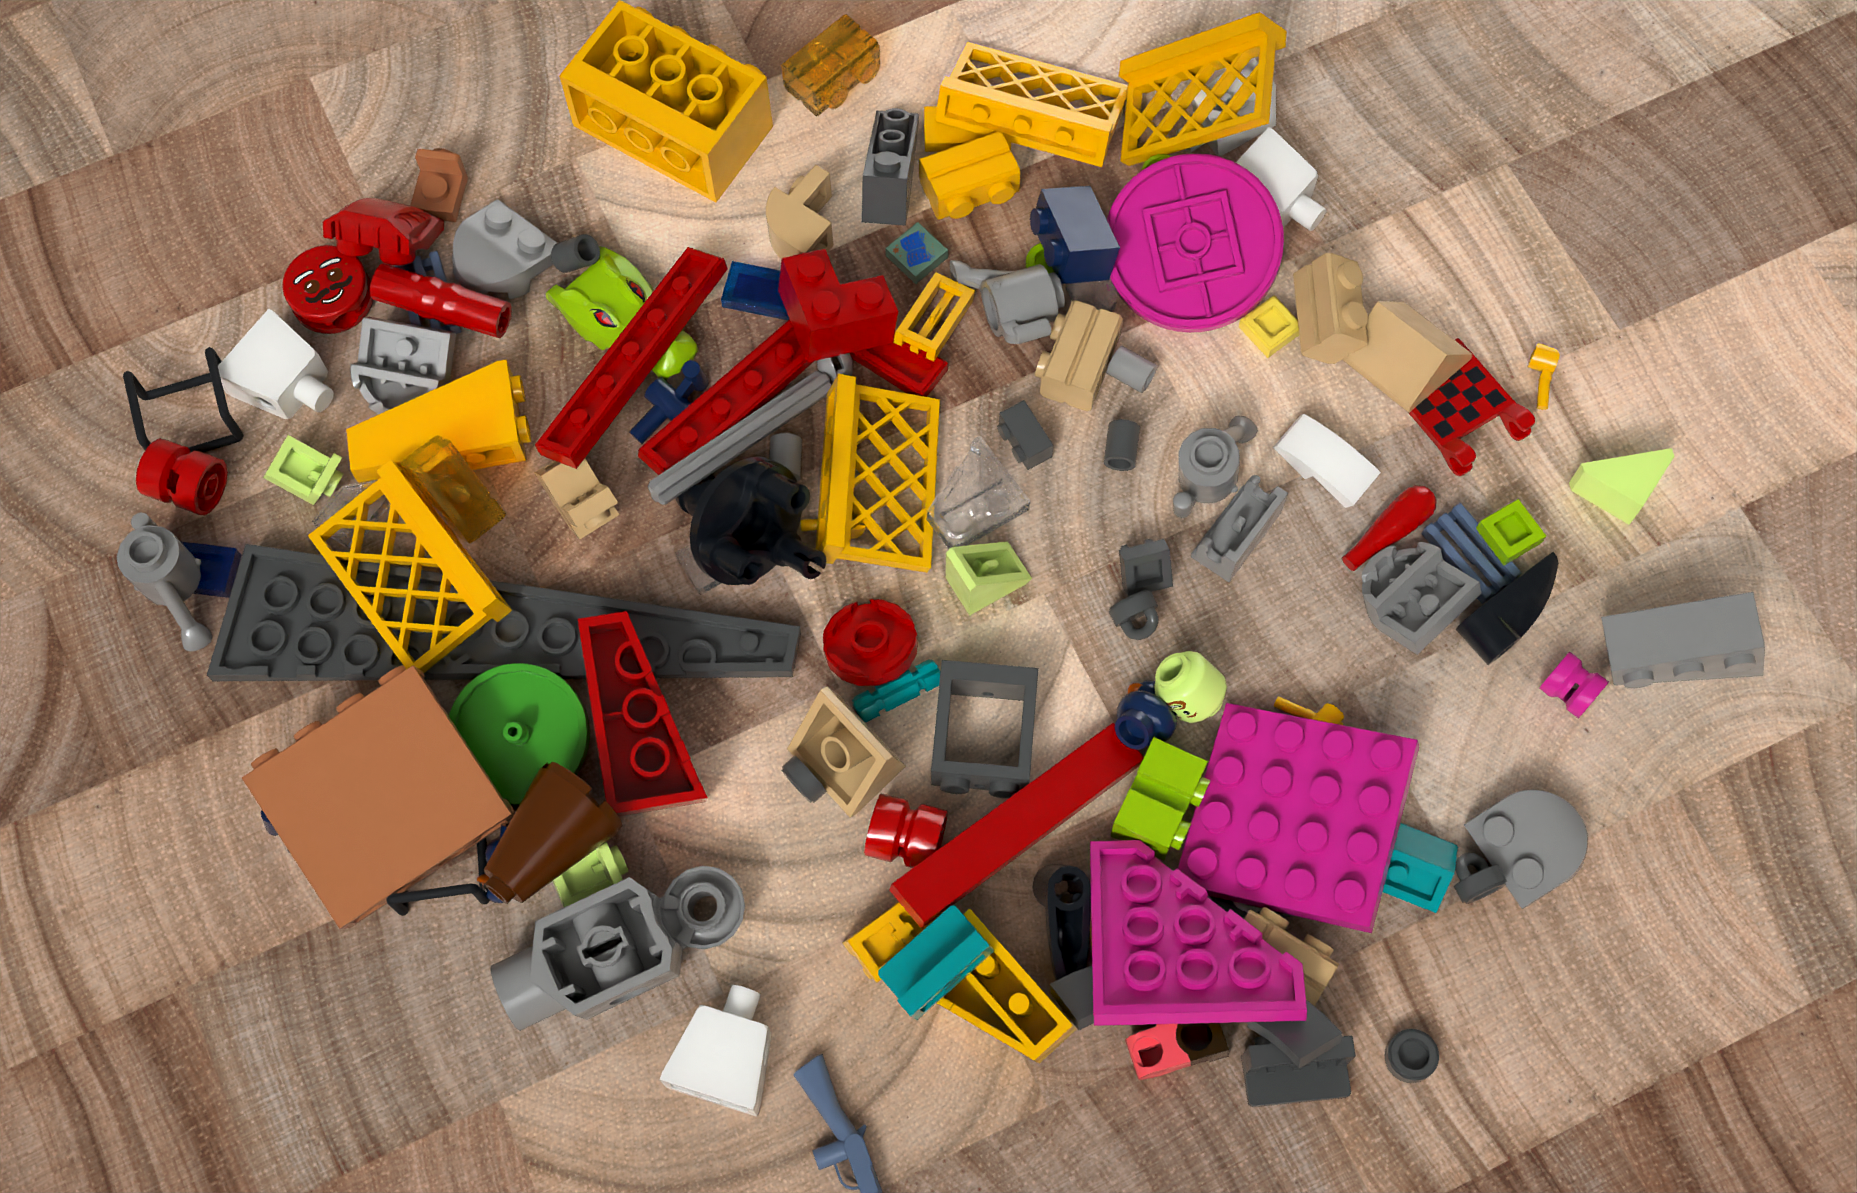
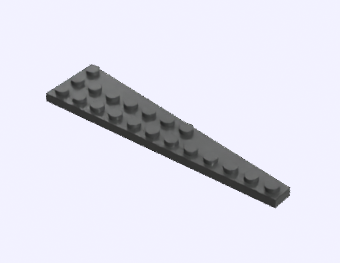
M245 544L207 672V676L212 682L379 680L387 672L403 665L322 555ZM341 560V562L347 568L348 561ZM359 562L356 582L359 586L376 587L380 564ZM390 565L387 588L408 589L411 568ZM422 570L418 590L440 592L443 573ZM490 580L513 611L499 622H496L494 619L489 620L424 673L426 676L424 680H473L478 675L494 667L512 663H524L550 670L562 679H587L578 618L627 611L655 678L793 677L801 629L800 626ZM451 584L450 593H458ZM367 595L373 603L374 595ZM385 596L381 615L385 621L402 622L406 598ZM417 599L413 623L434 625L438 600ZM449 601L444 626L458 627L474 613L466 602ZM393 630L399 639L400 630ZM411 631L408 652L415 661L430 650L432 633Z

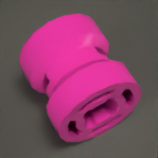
M1569 652L1539 689L1549 697L1560 698L1566 703V710L1579 719L1609 681L1598 673H1589L1582 667V661ZM1575 683L1579 685L1577 690L1572 688Z

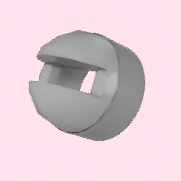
M850 353L834 356L838 358L842 369L835 371L831 360L832 357L817 360V370L822 374L826 373L828 375L831 385L838 374L852 376L853 359Z

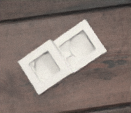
M1306 414L1300 415L1273 447L1304 479L1313 476L1345 508L1353 506L1381 473L1345 440Z

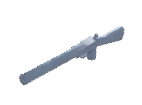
M820 1054L793 1074L838 1139V1141L812 1150L818 1169L822 1170L834 1165L839 1181L846 1189L860 1190V1193H883L863 1139L867 1126L863 1125L856 1130L840 1107L823 1054ZM849 1159L858 1186L851 1187L843 1182L837 1163Z

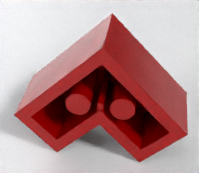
M826 249L782 258L778 291L807 363L893 343L899 311L883 275L840 285Z

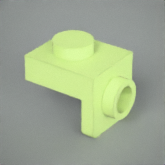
M288 435L263 478L314 505L321 494L330 498L344 474L336 470L342 457L333 453L329 458Z
M605 842L552 882L563 907H566L622 881L621 875L627 873L628 868L617 845L609 848Z

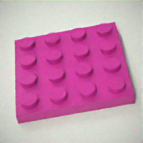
M1226 703L1204 777L1211 781L1200 806L1195 808L1178 869L1207 891V895L1259 908L1266 907L1269 910L1372 933L1420 748L1418 740Z

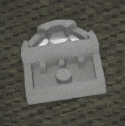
M497 199L466 218L457 228L452 252L453 274L457 281L469 290L488 295L489 291L508 292L510 299L517 298L529 292L532 278L553 265L551 251L557 242Z
M370 316L363 317L358 363L351 364L350 369L354 388L360 390L363 397L370 404L368 407L371 410L381 414L450 383L456 332Z
M1418 542L1417 548L1397 550L1394 545L1386 547L1368 561L1362 572V594L1371 622L1382 633L1417 655L1481 595L1479 581L1445 562L1442 558L1441 548L1425 542Z
M1524 790L1513 793L1464 824L1492 866L1499 865L1507 880L1506 887L1522 909L1563 883L1570 881L1580 871L1586 858L1588 833L1583 819L1571 804L1561 797L1546 791Z

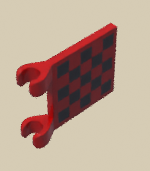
M1459 338L1455 339L1456 342L1471 352ZM1473 353L1470 361L1409 413L1439 448L1449 468L1456 476H1463L1470 472L1473 468L1472 462L1476 459V453L1472 447L1460 440L1464 436L1500 416L1509 435L1514 440L1520 441L1531 434L1530 427L1535 424L1534 415L1511 398Z

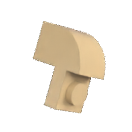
M816 164L806 176L802 175L795 180L790 188L789 195L774 186L768 196L766 219L769 239L774 252L781 260L784 257L820 249H826L828 253L834 245L832 222L818 214L832 197L830 173Z
M586 459L582 461L577 469L557 461H552L534 472L556 509L579 539L619 516L618 511L614 507L618 503L608 486L599 482Z

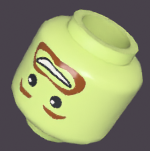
M1185 651L1172 654L1160 663L1155 675V695L1163 699L1180 720L1188 723L1199 722L1215 715L1220 710L1227 690L1226 679L1200 653Z

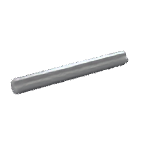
M819 371L813 372L648 483V490L651 493L652 499L662 505L668 504L825 398L831 387L828 375L826 373L822 374Z

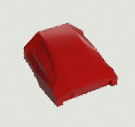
M372 197L356 200L323 221V237L328 239L336 237L337 250L347 256H363L369 254L373 248H378L379 258L382 262L397 266L413 262L416 258V250H428L444 231V220L422 209Z

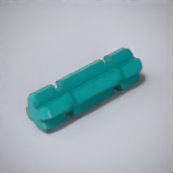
M928 659L916 665L914 672L911 673L910 670H907L893 681L874 686L876 691L872 693L866 690L854 696L852 699L854 711L864 722H868L880 716V710L884 709L888 712L920 696V690L925 689L928 692L938 687L941 673L938 665L933 660Z

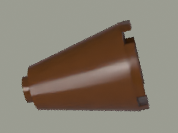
M547 762L536 774L486 864L484 872L489 879L484 885L493 895L506 904L512 899L523 903L615 836L623 826L621 819L605 800L599 806L598 802L589 794L593 788L558 763L551 762L548 764Z

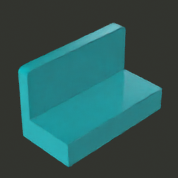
M1400 823L1383 893L1437 913L1455 873L1458 846Z
M952 905L881 967L878 975L896 995L898 1003L909 1016L918 1020L995 950L961 911Z

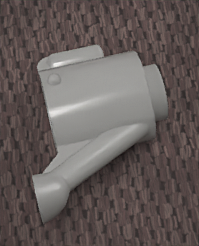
M950 260L952 280L958 282V284L961 283L980 290L985 315L995 336H1003L1005 341L1010 344H1022L1051 335L1050 322L1055 321L1058 315V308L1064 307L1065 304L1063 288L1055 272L1048 273L1041 264L1017 271L976 269L971 268L965 262Z
M1235 416L1231 420L1229 428L1223 431L1216 428H1203L1191 433L1183 441L1179 450V483L1183 492L1177 493L1173 498V511L1177 517H1188L1196 502L1216 503L1238 490L1236 483L1238 481L1240 462L1239 449L1236 442L1245 443L1256 436L1258 429L1252 420L1245 416Z
M140 512L135 514L131 519V525L135 530L125 537L117 553V563L120 571L134 585V589L140 591L148 600L157 605L167 606L181 628V641L186 651H197L206 647L212 640V634L207 627L194 620L184 603L185 600L191 597L199 585L201 560L194 558L172 532L158 526L146 513Z

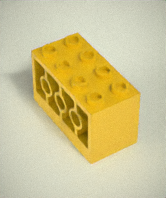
M621 0L616 3L559 75L574 127L716 203L773 127L767 76L757 67L751 64H742L727 56L719 47L712 44L707 46L690 37L681 27L669 26L654 18L646 9L638 6L633 7Z

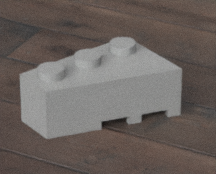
M1753 592L1601 617L1614 685H1624L1626 688H1642L1661 682L1763 676L1765 644Z

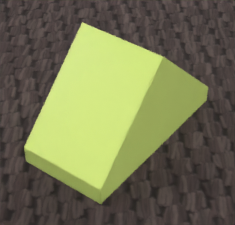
M1672 448L1581 463L1571 478L1569 485L1572 492L1630 525L1675 456Z
M1008 541L951 547L946 552V580L969 616L1026 585L1032 579Z

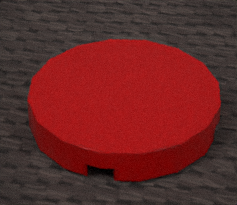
M870 599V604L858 606V602L846 605L831 617L823 631V652L830 670L841 680L857 686H879L897 679L910 668L917 655L918 635L911 616L899 605L882 599Z

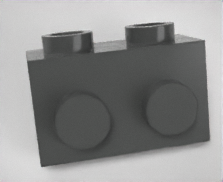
M1263 1036L1254 1038L1255 1045L1248 1046L1241 1055L1247 1102L1250 1107L1347 1098L1351 1094L1347 1064L1356 1057L1353 1036H1342V1043L1301 1068H1298L1284 1052Z

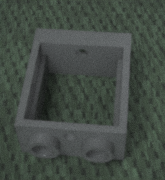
M942 660L931 766V785L940 786V790L951 794H966L969 792V789L989 790V794L994 797L1010 798L1029 784L1039 668ZM951 695L1023 701L1018 767L945 761Z

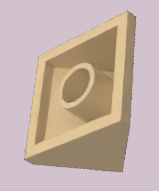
M1377 301L1369 313L1368 322L1365 325L1368 345L1355 353H1349V356L1342 360L1410 413L1470 361L1472 353L1406 302Z
M829 687L820 690L787 747V750L793 756L795 755L813 773L830 797L850 818L864 808L906 767L846 701Z

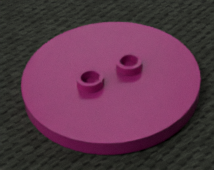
M1183 154L1169 157L1150 165L1124 186L1112 204L1107 216L1110 228L1120 246L1110 276L1115 290L1125 304L1137 315L1164 329L1187 333L1205 332L1236 322L1252 311L1263 300L1275 282L1280 269L1284 247V232L1279 209L1272 195L1253 173L1243 166L1219 156Z

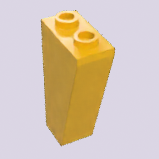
M507 359L496 361L346 429L350 470L361 489H367L381 478L376 470L390 459L408 473L413 481L526 461L524 443L531 442V433L527 416H520L518 403L526 401L521 375L513 376Z

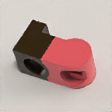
M1220 1023L1156 1024V1027L1138 1032L1125 1039L1138 1080L1162 1076L1206 1061L1212 1062L1229 1057V1048Z

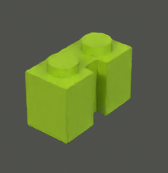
M1153 737L1134 782L1113 823L1110 836L1118 840H1141L1155 851V857L1163 861L1170 847L1180 850L1191 826V823L1183 820L1189 804L1197 807L1200 806L1211 781L1202 777L1208 761Z

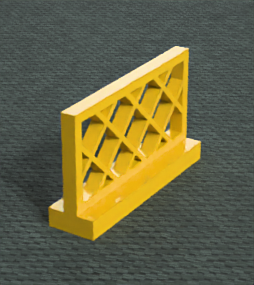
M1261 12L1121 60L1119 77L1128 82L1120 161L1127 166L1145 162L1150 157L1158 154H1171L1269 124L1275 51L1286 47L1287 31ZM1259 56L1257 66L1246 78L1241 71L1250 59ZM1226 67V71L1214 87L1210 89L1206 82L1216 70ZM1238 78L1243 84L1229 103L1226 104L1221 98L1235 79ZM1191 79L1192 81L1176 101L1171 94L1180 82ZM1200 90H1203L1207 96L1193 115H1191L1186 109ZM1157 91L1142 112V93L1147 94ZM1254 92L1256 94L1254 112L1239 116L1237 114ZM1167 101L1172 107L1157 126L1152 120ZM1216 104H1218L1223 111L1211 126L1204 127L1202 123ZM1183 116L1187 123L1177 136L1169 138L1167 134L1179 118ZM1149 127L1153 133L1142 147L1137 148L1139 137Z
M967 42L949 77L945 76L940 85L935 121L983 135L1002 131L1008 142L1102 167L1107 156L1109 143L1127 101L1128 85ZM971 59L988 63L990 66L976 68ZM1021 72L1031 77L1018 80L1013 73ZM1000 77L1005 83L991 86L987 80ZM1061 83L1072 88L1059 91L1055 84ZM1041 88L1046 93L1045 95L1032 97L1028 91ZM1102 94L1116 99L1100 102L1096 96ZM1082 99L1087 106L1075 109L1069 102Z
M837 375L827 392L815 548L826 555V563L833 564L836 559H843L926 573L931 569L940 399L857 385L855 376ZM860 400L876 402L886 416L874 425H871L859 411ZM908 408L927 411L926 427L917 433L913 431L900 415ZM890 421L907 439L894 450L877 433L880 428ZM858 427L862 430L860 435H858ZM926 435V437H925V444H924V442L921 440V438ZM867 438L884 456L871 467H868L856 453L857 445ZM910 446H913L924 459V468L915 475L910 472L898 457L899 454ZM888 462L905 481L892 492H889L874 474ZM855 468H856V470L860 473V475H858L856 478H855ZM922 477H923V486H922L921 483L918 481V480H920ZM864 480L881 498L880 501L868 510H865L854 496V487ZM909 487L922 501V510L912 518L895 499V497ZM885 505L902 523L900 527L888 536L871 517L872 514ZM852 511L857 515V518H855L853 521ZM920 519H921V528H919V526L916 524V522L919 521ZM860 523L866 525L868 530L878 540V543L870 549L850 546L851 530ZM908 530L920 544L919 557L903 555L892 540ZM882 548H884L887 552H883V551H879V550L882 549Z
M390 459L376 470L381 478L311 532L308 537L405 668L408 669L411 666H415L425 673L489 620L494 619L496 622H499L513 610L409 474ZM382 495H385L391 503L388 521H367L369 506ZM399 515L406 524L398 523ZM341 528L354 529L350 552L333 551L326 540ZM365 530L386 531L381 555L361 553ZM396 532L414 533L417 537L413 557L392 555ZM425 549L432 558H424ZM341 560L348 561L347 568L344 566ZM359 562L380 563L376 587L359 586L356 582ZM391 564L412 565L408 589L387 588ZM422 566L439 567L442 570L440 592L418 590ZM451 584L458 593H450ZM367 595H374L373 603ZM385 596L406 598L402 622L385 621L381 616ZM417 599L438 600L434 625L413 623ZM449 601L466 602L474 613L458 627L444 626ZM393 630H400L399 639ZM411 631L432 633L430 650L415 661L408 652Z

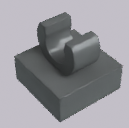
M1146 539L1145 544L1128 547L1127 544L1121 546L1119 558L1122 586L1127 597L1143 590L1153 592L1173 587L1170 549L1164 539L1157 541Z

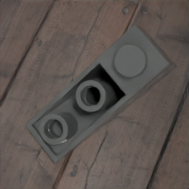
M898 108L886 111L876 110L862 177V222L906 226L919 124L918 113H908Z

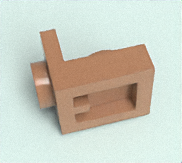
M442 148L433 150L417 149L415 159L420 172L410 206L422 209L444 221L456 222L468 180L460 155Z

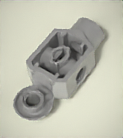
M709 866L687 869L672 881L665 895L661 898L628 877L535 921L533 946L491 965V976L499 999L511 1022L519 1031L565 1009L574 1016L588 1020L679 977L683 949L687 947L708 949L720 946L734 936L743 921L745 902L742 889L731 875L720 868ZM707 896L714 897L717 901L715 915L707 921H697L693 912L697 901Z

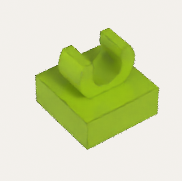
M1519 499L1481 520L1476 527V530L1503 565L1540 545L1546 538V534Z

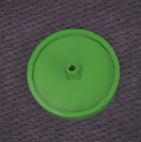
M512 663L497 666L483 672L464 687L449 713V718L502 798L507 799L511 805H520L539 769L547 762L548 764L556 762L577 775L589 749L590 725L582 700L564 679L540 666Z

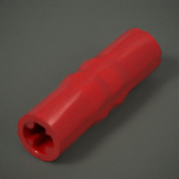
M382 263L375 270L371 280L370 296L373 300L412 311L423 318L436 319L445 325L461 326L501 338L506 333L511 320L512 305L510 302L469 290L458 283L445 282L438 277L423 276Z

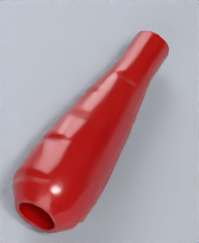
M1414 485L1404 490L1381 513L1360 541L1342 557L1343 563L1350 570L1355 571L1379 551L1398 542L1417 529L1418 526H1421L1436 510L1437 500L1433 492L1422 485Z

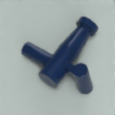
M690 360L684 363L682 372L685 378L677 389L663 377L653 381L647 388L644 397L654 406L629 431L639 443L643 444L667 418L672 421L692 404L688 397L694 390L703 391L707 388L708 379L696 361Z

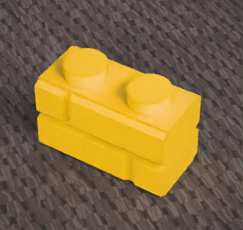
M997 131L920 158L919 180L937 220L949 216L953 219H959L967 216L973 211L974 207L988 202L1002 204L1010 200L1016 192H1019L1020 169L1013 153L1010 152L1009 145L1002 131Z

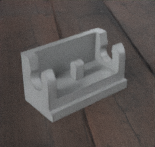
M1252 475L1246 484L1241 487L1191 553V558L1227 582L1232 580L1279 517L1288 492L1278 486L1270 494L1264 492L1258 485L1260 477L1257 475Z

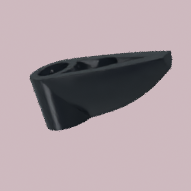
M1554 552L1493 596L1456 628V631L1487 665L1492 664L1515 645L1534 624L1544 609L1553 589L1559 564Z
M1058 864L1044 866L1034 877L1032 888L1037 901L1045 907L1049 951L1055 981L1073 972L1086 968L1090 935L1091 887L1087 875L1078 867ZM1067 881V891L1056 894L1055 884Z

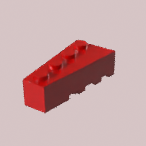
M628 612L578 618L606 802L619 817L706 802L708 797L693 767L685 744L680 737Z

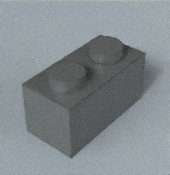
M1025 400L999 413L998 432L1004 441L1008 439L1012 445V453L1018 463L1023 462L1026 469L1029 470L1052 458L1054 445Z

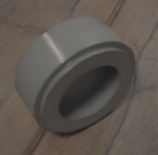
M795 755L782 766L781 771L810 803H815L827 792L813 773Z
M1406 1029L1397 1033L1388 1042L1385 1049L1384 1057L1388 1070L1395 1078L1402 1082L1418 1083L1433 1074L1439 1063V1051L1436 1043L1428 1034L1417 1029Z

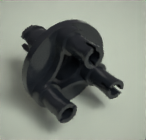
M749 457L737 461L721 471L716 477L709 475L702 480V484L694 485L675 498L680 508L693 516L690 527V547L697 566L706 575L726 585H751L776 565L781 567L789 566L801 573L803 577L815 579L821 573L809 566V563L813 562L823 569L826 566V555L822 551L802 542L801 537L797 533L802 511L807 507L810 500L809 489L805 485L799 484L788 468L770 458Z

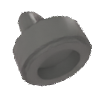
M1148 590L1135 593L1110 607L1109 614L1115 626H1121L1125 635L1130 639L1142 640L1148 638L1156 631L1159 623V617L1155 610L1158 604L1152 592ZM1145 615L1147 618L1146 624L1141 628H1135L1132 621Z
M1465 853L1457 858L1455 871L1460 882L1454 888L1462 903L1470 904L1478 901L1506 885L1507 880L1499 865L1489 867L1486 860L1475 853ZM1468 866H1474L1478 872L1471 875Z

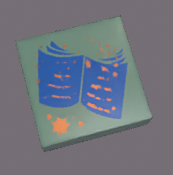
M919 222L885 248L886 257L915 284L948 258V249Z

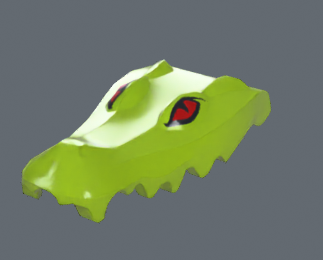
M599 246L600 256L598 261L565 289L555 284L546 292V299L563 314L565 319L581 337L604 351L606 348L611 347L654 289L641 272L625 257L608 248ZM682 330L652 371L658 378L663 377L666 380L672 375L680 373L684 363L693 360L696 353L699 352L696 342L688 333Z

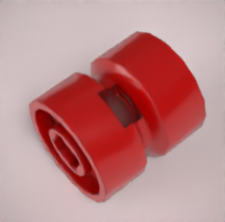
M159 438L146 448L140 459L136 472L137 490L144 496L164 503L173 502L178 508L205 516L217 506L224 493L228 476L227 464L223 459L200 451L191 452L186 446Z
M881 793L877 799L865 843V856L887 862H892L899 856L903 857L906 867L914 868L941 848L948 810L921 804L915 810L910 809L908 800Z

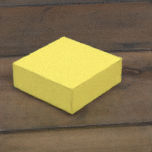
M1275 295L1240 319L1238 326L1267 358L1299 336L1298 319Z

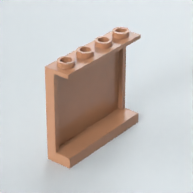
M401 665L387 672L378 680L381 687L365 697L362 693H358L346 699L336 707L338 715L323 725L320 721H315L303 727L293 736L296 740L294 744L281 752L275 748L262 754L251 763L254 770L242 777V780L339 929L353 927L386 905V899L389 895L407 891L501 828L502 823L510 822L515 814L509 801L502 798L424 680L426 676L423 671L415 666L406 669L404 665Z

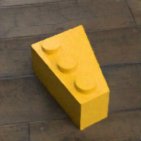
M968 909L963 915L995 951L938 1001L937 1004L1040 1064L1077 1029L971 909Z

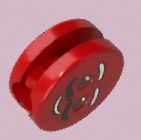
M323 245L304 251L289 264L283 277V294L295 317L304 327L317 333L336 334L353 328L362 321L363 317H366L373 303V299L370 296L371 281L357 256H347L337 250V246Z

